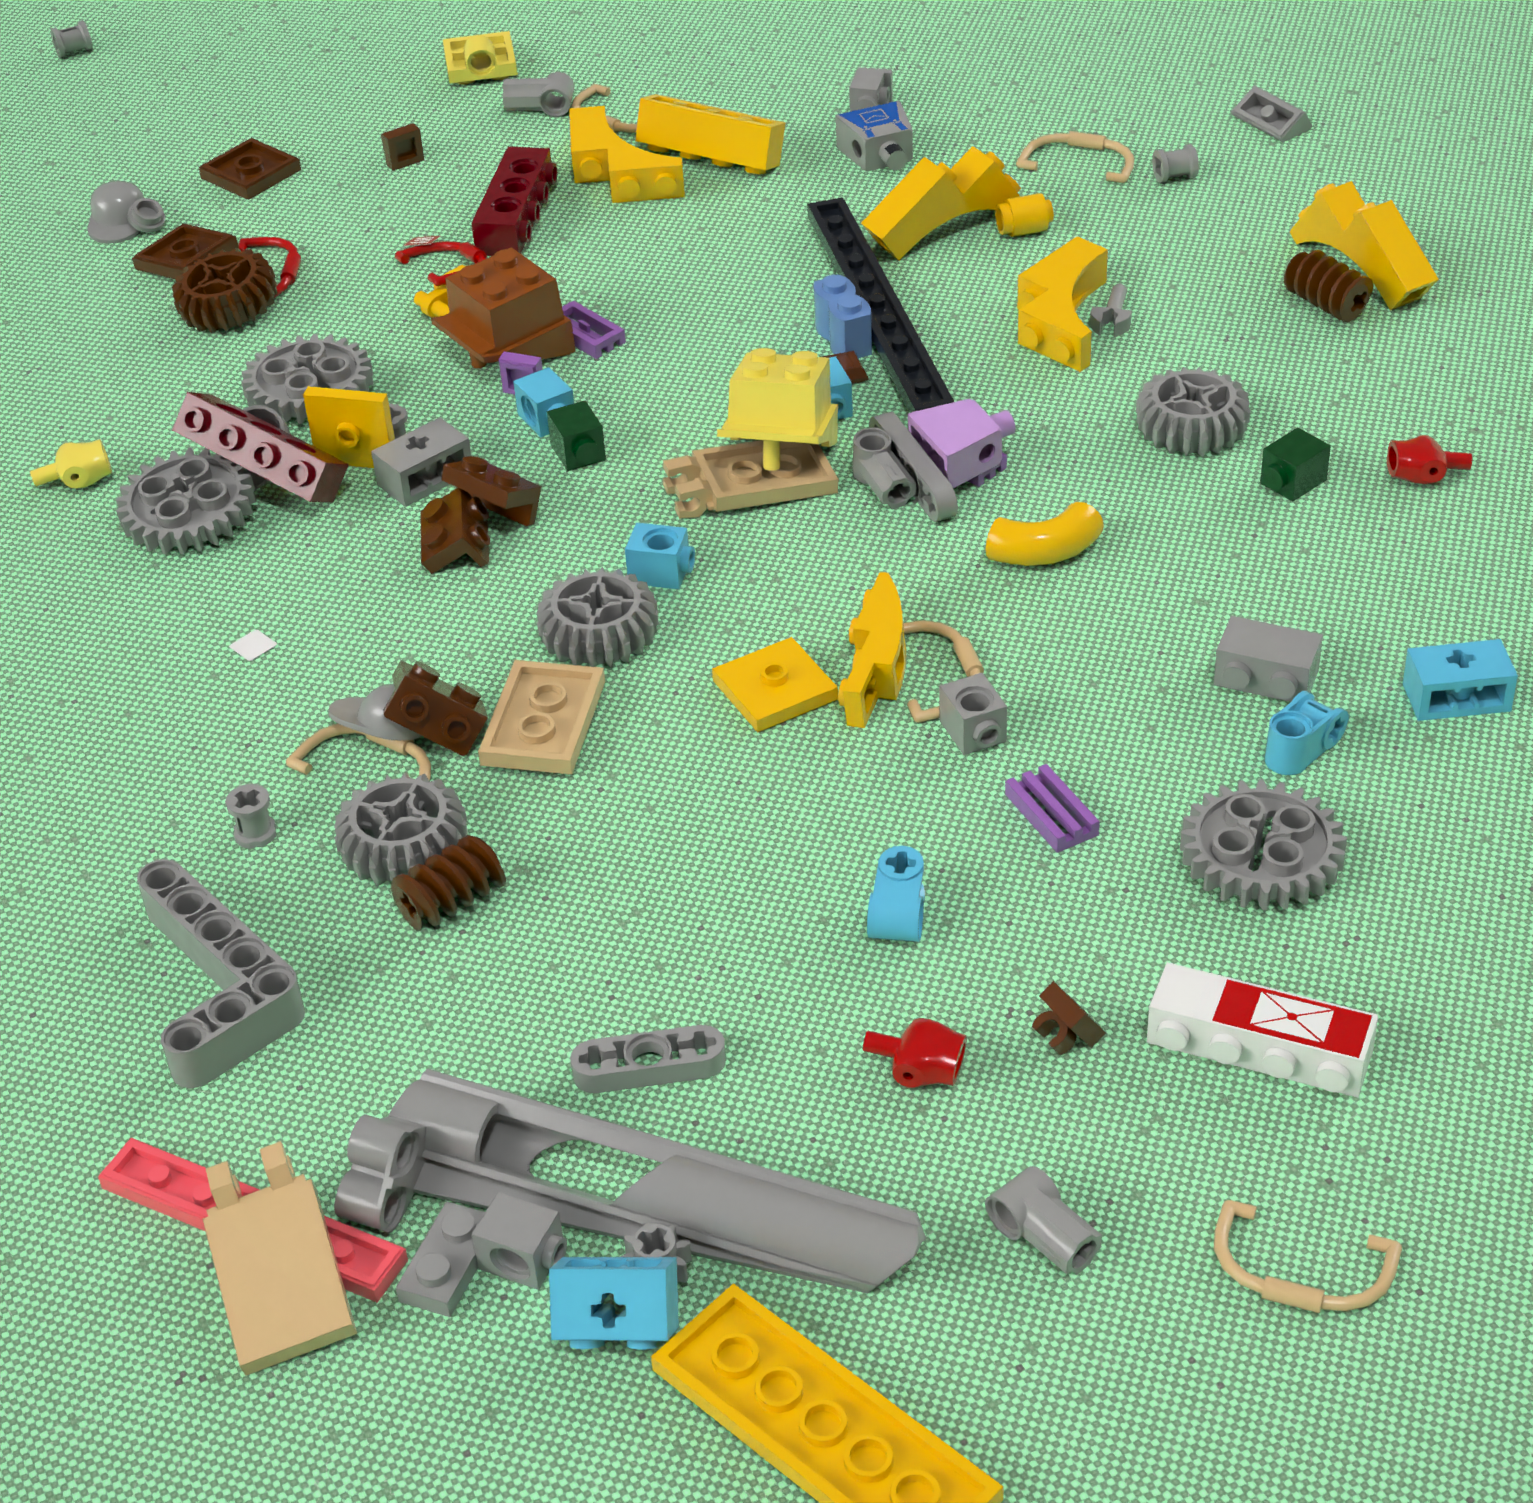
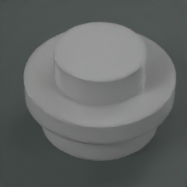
M140 198L128 210L127 218L129 223L139 231L156 232L164 226L165 214L162 206L153 199Z

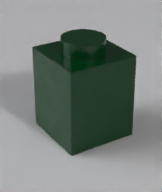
M586 400L547 411L550 443L567 471L606 461L603 426Z
M1297 427L1263 449L1260 484L1292 502L1327 480L1331 445Z

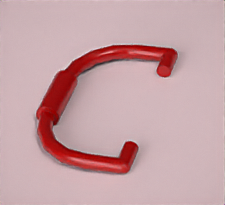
M254 237L239 240L238 246L241 252L246 250L247 247L277 246L289 252L280 276L281 281L276 287L278 294L274 298L295 282L301 263V256L298 254L297 247L292 242L279 237Z
M451 241L419 245L397 251L394 254L395 259L402 264H408L411 257L439 251H458L463 257L475 264L487 259L486 253L473 244ZM459 271L442 276L430 273L427 279L435 286L446 285V277Z

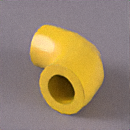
M1085 502L1072 503L1055 518L1041 522H1021L998 517L991 525L987 536L986 556L988 559L997 562L1022 566L1054 564L1075 557L1092 545L1103 532V518L1093 506Z

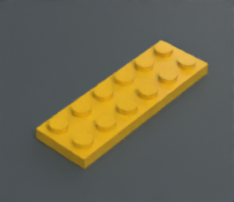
M734 1283L651 1356L652 1370L819 1503H1001L1003 1501L1004 1486Z

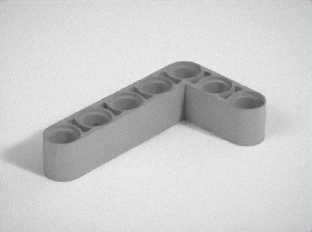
M161 859L152 861L141 868L137 875V882L149 920L223 989L217 995L170 1023L161 1034L162 1047L173 1081L184 1088L201 1087L291 1031L302 1022L305 1016V1008L297 975L285 960L180 864L173 860Z

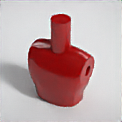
M1420 435L1403 441L1391 440L1388 446L1387 468L1391 477L1416 484H1432L1440 481L1445 476L1447 469L1470 470L1472 466L1471 453L1443 451L1440 444L1428 435Z
M917 1018L909 1024L901 1038L868 1030L863 1042V1051L893 1058V1077L902 1086L909 1088L931 1084L954 1086L964 1059L967 1035L956 1032L935 1020Z

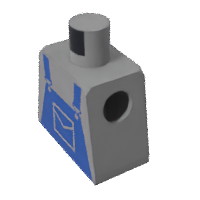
M900 101L835 115L836 147L863 170L872 171L889 167L891 170H900L907 162L912 160V126Z

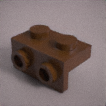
M465 456L462 461L444 464L442 481L468 492L472 497H478L487 509L524 526L534 525L542 486L520 477L517 473L494 466L479 457Z
M456 488L442 498L433 499L420 511L421 564L431 574L465 553L481 568L489 564V512L481 499L472 497L468 492Z
M401 660L392 675L395 690L383 709L384 716L461 756L467 755L488 719L483 701L480 700V693L460 682H457L454 687L440 680V674L422 662L416 661L412 666Z

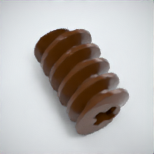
M1313 250L1310 253L1299 252L1292 257L1284 274V285L1287 290L1297 294V296L1304 300H1308L1309 303L1320 307L1321 310L1331 314L1338 320H1343V322L1355 320L1363 311L1373 292L1374 285L1372 279L1367 276H1361V273L1355 269H1349V266L1344 263H1338L1335 258L1326 256L1321 250Z
M466 835L458 840L457 846L451 844L442 849L441 855L434 854L428 857L424 865L417 864L411 867L408 875L402 873L394 877L391 883V891L403 917L416 931H421V918L424 917L433 927L441 924L438 908H441L446 915L452 917L457 914L455 898L465 907H469L474 904L471 889L479 896L486 897L490 894L487 879L493 885L500 888L506 885V877L493 849L481 838Z

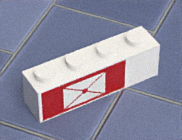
M1167 962L1149 1006L1147 1043L1161 1046L1168 1050L1192 1054L1215 1060L1222 1064H1230L1269 1074L1276 1078H1284L1319 1087L1330 1092H1338L1359 1098L1374 1049L1379 1015Z

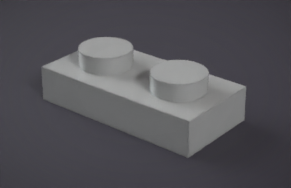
M448 1201L445 1202L396 1286L399 1302L451 1317L478 1269L471 1234L485 1212Z

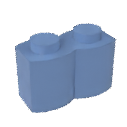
M829 275L822 280L814 281L815 327L823 338L830 341V348L833 354L854 351L858 358L872 355L871 308L865 299L856 295L854 284L842 275Z

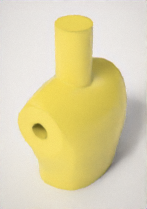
M101 439L87 443H64L56 452L55 463L31 470L30 474L35 486L61 479L66 486L79 489L90 486L112 473V468Z

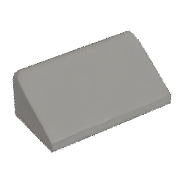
M1255 85L1231 111L1233 116L1281 142H1285L1312 128L1306 112Z

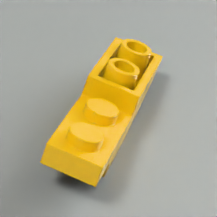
M879 572L872 589L866 590L862 610L858 617L852 619L850 624L849 642L855 645L856 651L853 657L852 671L848 678L842 679L838 692L839 705L845 708L847 726L865 728L878 698L897 700L906 669V642L901 601L897 588L887 572Z

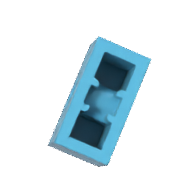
M1501 639L1407 649L1403 687L1418 721L1501 713L1512 710L1518 675Z
M562 1257L549 1269L551 1340H569V1346L575 1349L599 1348L605 1345V1340H627L628 1348L645 1350L661 1347L662 1341H668L679 1327L677 1257ZM609 1294H614L616 1304L626 1305V1308L619 1315L615 1314L614 1305L604 1303V1299Z

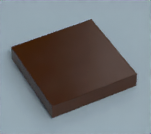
M250 138L198 168L201 179L249 200L300 171L301 165L299 158Z
M183 223L134 255L132 260L135 270L176 280V276L184 273V267L195 264V259L202 260L208 257L209 253L212 255L218 254L222 249L226 252H231L233 249L239 248L236 236Z

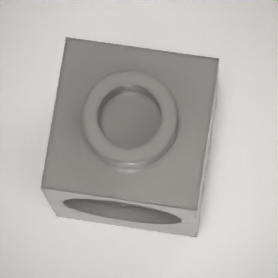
M983 673L939 686L940 722L963 755L1007 742V705Z
M501 1192L497 1193L471 1234L479 1270L537 1290L540 1289L549 1274V1269L562 1257H565L567 1240L562 1234L559 1211Z

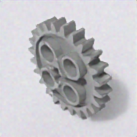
M313 334L310 340H304L299 335L296 337V342L293 343L285 339L281 340L282 346L279 348L271 345L266 346L268 354L256 353V361H248L246 363L247 370L242 371L243 380L241 381L244 397L247 398L249 407L253 405L268 406L277 411L285 422L291 417H296L298 424H302L307 417L303 393L308 386L369 392L368 386L373 385V370L371 359L368 358L366 349L360 350L359 343L357 342L348 345V340L345 337L334 342L333 335L331 334L324 340H319L317 334Z
M191 447L187 449L184 456H178L177 452L171 451L170 459L166 461L158 456L154 457L156 465L153 467L140 465L142 475L130 474L128 476L130 485L120 486L122 496L116 498L118 506L116 512L121 527H123L126 537L132 536L136 546L145 542L147 551H152L160 545L163 554H167L173 547H178L180 554H184L190 545H194L198 551H202L203 542L205 541L218 545V535L233 536L231 526H244L243 515H252L251 504L256 502L254 494L256 490L251 474L248 473L247 469L218 454L211 456L210 450L204 448L199 455H194Z
M1259 779L1257 787L1250 789L1243 780L1238 781V791L1233 792L1228 787L1220 785L1218 797L1204 793L1202 805L1192 803L1190 816H1184L1183 830H1181L1180 850L1183 851L1182 863L1183 865L1191 866L1190 877L1192 879L1204 878L1203 890L1210 891L1217 887L1221 888L1220 900L1222 901L1237 895L1240 896V907L1243 908L1249 904L1251 899L1259 901L1262 910H1267L1270 900H1277L1283 909H1288L1289 898L1294 897L1305 905L1308 903L1309 891L1323 896L1325 884L1335 885L1338 871H1343L1347 837L1342 836L1343 823L1333 821L1335 812L1333 808L1320 810V797L1305 801L1303 799L1304 789L1301 787L1290 794L1285 792L1284 782H1279L1273 790L1267 789L1265 781ZM1269 817H1273L1271 832L1267 834L1259 869L1252 871L1255 855L1259 853L1266 820Z

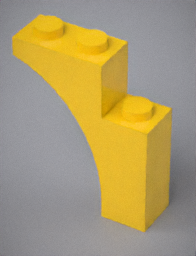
M605 106L569 108L571 155L575 184L610 181L612 203L685 197L682 157L655 154L627 143L609 126L606 119Z
M972 146L951 169L943 162L935 165L929 159L923 157L861 224L879 246L900 261L915 244L941 224L965 213L986 209L995 210L996 205L1004 203L1005 199L1020 197L1018 192L1021 187L1010 175L1002 172L1005 168L1004 163L991 151L985 155Z
M1352 181L1337 187L1334 183L1328 184L1314 194L1315 200L1313 203L1299 213L1298 217L1300 219L1289 231L1296 244L1311 241L1321 242L1347 255L1372 279L1373 284L1390 311L1421 299L1439 280L1393 201L1390 200L1379 205H1375L1374 202L1365 204Z
M1077 236L1018 275V344L1079 372L1090 366L1092 331L1080 320L1076 310L1091 293L1107 282L1108 249Z

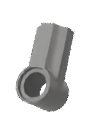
M553 72L546 78L504 79V108H506V111H543L549 116H563L568 112L575 87L574 82L569 75L563 72ZM551 92H558L562 94V97L555 96Z
M879 428L862 429L854 435L852 474L854 478L861 483L868 484L881 503L889 505L891 509L905 506L907 501L916 494V483L892 452V439L890 435Z
M1030 1166L986 1198L985 1207L988 1216L994 1226L1004 1236L1012 1240L1024 1237L1066 1274L1074 1272L1077 1275L1091 1264L1094 1255L1101 1248L1102 1235L1061 1201V1195L1057 1186L1038 1167Z

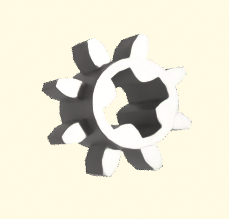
M648 1222L645 1223V1226L638 1229L634 1236L626 1235L624 1237L626 1254L620 1257H677V1283L678 1281L685 1283L688 1281L687 1263L692 1261L690 1241L682 1240L677 1242L675 1225L672 1224L667 1227L662 1224H650Z

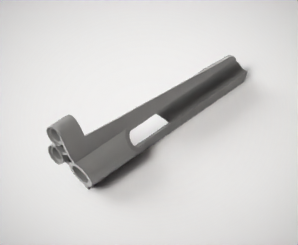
M426 1069L421 1078L413 1082L402 1093L388 1117L380 1119L364 1114L358 1119L351 1132L347 1148V1157L352 1166L341 1180L334 1205L337 1217L385 1232H392L400 1223L414 1193L488 1209L497 1193L501 1192L559 1211L561 1226L624 1240L626 1235L634 1236L636 1231L648 1222L650 1224H662L667 1227L673 1224L676 1226L677 1242L682 1240L690 1241L691 1255L867 1294L915 1257L922 1242L926 1241L918 1213L915 1211L432 1069ZM570 1140H587L661 1162L660 1165L639 1179L614 1201L534 1177L529 1171L530 1163L536 1155L546 1148Z

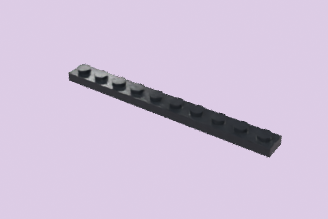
M844 198L808 203V218L837 274L849 279L855 286L856 295L865 299L870 305L872 341L909 412L912 413L955 402Z

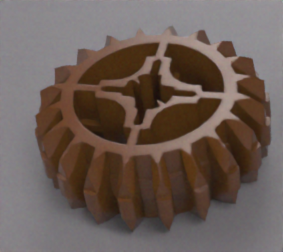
M235 248L231 252H226L222 249L218 254L212 255L209 253L208 257L202 260L195 259L193 266L184 267V273L175 277L176 283L172 286L173 298L175 300L174 305L182 320L187 323L188 327H196L198 331L208 329L211 333H215L218 329H224L227 332L231 327H242V324L247 321L254 322L256 315L265 314L267 312L266 307L275 303L274 297L278 294L276 277L268 261L264 260L261 253H253L251 249L241 252L239 248Z

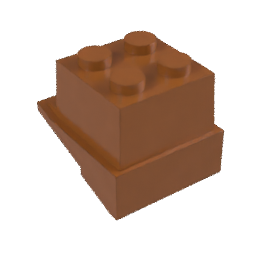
M512 247L500 250L493 256L474 265L465 266L461 271L446 277L449 313L444 316L432 317L431 321L434 326L469 352L472 367L483 368L487 363L499 362L498 359L504 351L541 357V360L570 355L576 352L572 321L563 313L556 278Z

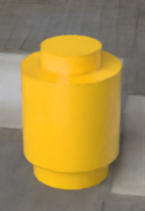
M1042 193L1005 199L1004 203L997 204L995 207L998 231L1001 235L1009 234L1010 237L1047 231L1049 223L1053 222L1054 219L1051 201L1049 199L1045 200Z

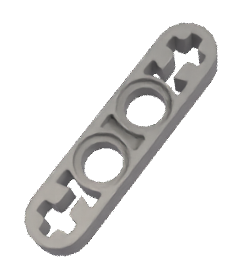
M891 411L871 417L869 428H879L890 435L892 439V452L916 483V494L913 497L933 522L956 516L958 503L952 485L896 414Z

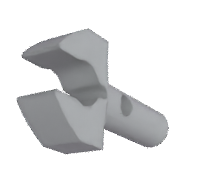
M1116 284L1112 287L1106 307L1092 306L1090 327L1096 334L1101 335L1102 326L1110 321H1113L1114 337L1129 331L1132 310L1122 309L1127 294V288L1123 284Z

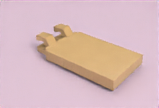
M763 440L692 450V456L686 455L663 461V468L668 476L663 478V486L667 494H676L679 501L675 502V511L679 519L700 517L707 508L708 510L720 512L838 493L839 479L819 444L780 441V468L773 471L763 468ZM682 473V474H681L679 477H677V478H671V477H673V476H675V475H677V474ZM694 497L692 500L688 502H683L689 498Z
M281 1141L260 1149L264 1169L271 1186L242 1196L238 1179L235 1174L232 1175L227 1161L206 1168L210 1190L216 1206L206 1210L208 1217L203 1218V1223L239 1366L246 1376L357 1334L317 1189L311 1179L306 1180L304 1174L295 1176L289 1155H286Z

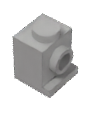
M858 67L849 87L850 112L893 102V71L891 69Z

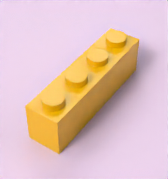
M654 94L640 98L635 141L648 144V149L651 151L668 152L669 149L680 151V157L697 160L703 156L712 158V164L717 166L732 167L733 164L745 166V171L748 173L765 174L766 170L780 166L786 122Z

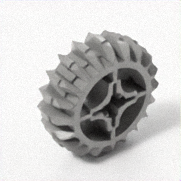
M1182 367L1181 371L1178 372L1167 370L1165 376L1153 375L1152 382L1144 383L1143 390L1139 392V399L1136 402V421L1138 423V430L1144 434V440L1154 441L1155 448L1167 447L1169 454L1176 451L1184 452L1185 456L1189 453H1198L1203 457L1207 451L1220 454L1222 447L1233 448L1235 441L1242 440L1243 433L1247 430V423L1250 421L1248 392L1242 390L1240 382L1232 381L1231 375L1219 376L1215 369L1206 372L1201 371L1200 367L1197 370H1187L1185 367Z
M602 567L598 572L590 573L584 569L583 574L578 576L568 574L565 582L554 581L553 588L544 591L543 600L538 603L537 626L542 643L547 647L548 653L557 654L559 662L571 660L573 665L580 666L583 663H589L591 667H595L597 664L606 663L611 667L613 661L616 660L628 662L630 654H643L644 646L653 644V636L657 632V625L659 624L657 601L654 599V593L649 590L647 582L638 581L636 574L623 576L621 569L609 573Z
M407 772L398 779H391L386 774L385 781L378 784L368 781L365 791L352 790V799L341 802L340 814L335 816L336 823L334 825L337 851L340 852L347 869L355 871L360 880L371 877L376 886L381 885L386 880L392 882L394 877L402 873L408 875L411 867L417 864L424 865L428 857L434 854L441 855L442 849L451 844L457 846L458 840L468 834L465 808L455 794L454 788H446L442 779L430 782L426 774L412 779Z

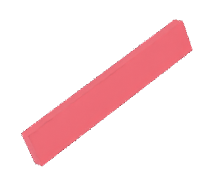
M134 1138L128 1140L98 1176L102 1189L205 1232L203 1218L208 1217L206 1210L216 1206L205 1167ZM238 1181L242 1196L260 1190ZM324 1216L345 1290L378 1303L408 1262L406 1248Z

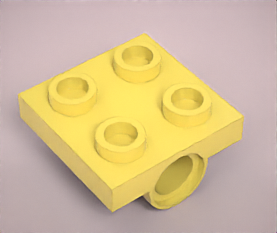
M510 31L443 39L449 83L471 84L475 80L490 78L493 80H504L509 76L518 75Z

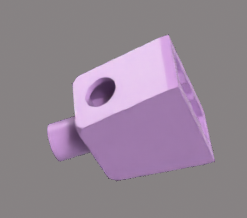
M971 399L908 414V431L948 479L953 488L999 465L1002 460V438L1014 434L1016 430L1014 419L1009 411L1004 410L989 416L975 400Z

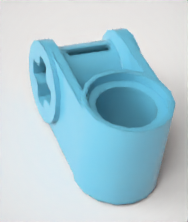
M1301 691L1294 697L1292 702L1274 714L1270 719L1265 764L1273 772L1281 775H1295L1303 772L1321 754L1339 742L1348 724V712L1342 708L1333 710L1315 701L1312 693Z
M894 846L881 854L878 860L874 890L870 894L868 905V938L920 942L925 890L922 884L924 862L922 855L916 849L908 846Z

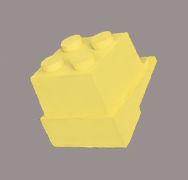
M758 348L745 354L730 378L728 418L722 428L717 429V437H727L730 440H763V468L770 471L780 468V441L821 444L823 447H830L837 443L838 404H831L829 358L818 357L817 353L811 351H798L792 355L776 354L775 350L769 348Z

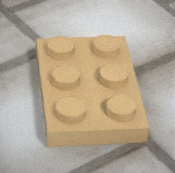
M514 660L478 751L480 766L572 775L605 684L604 668Z

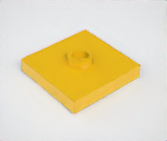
M310 386L303 393L313 446L344 461L349 466L374 468L371 451L395 440L387 393Z
M793 637L712 668L713 682L757 733L838 700L837 685Z

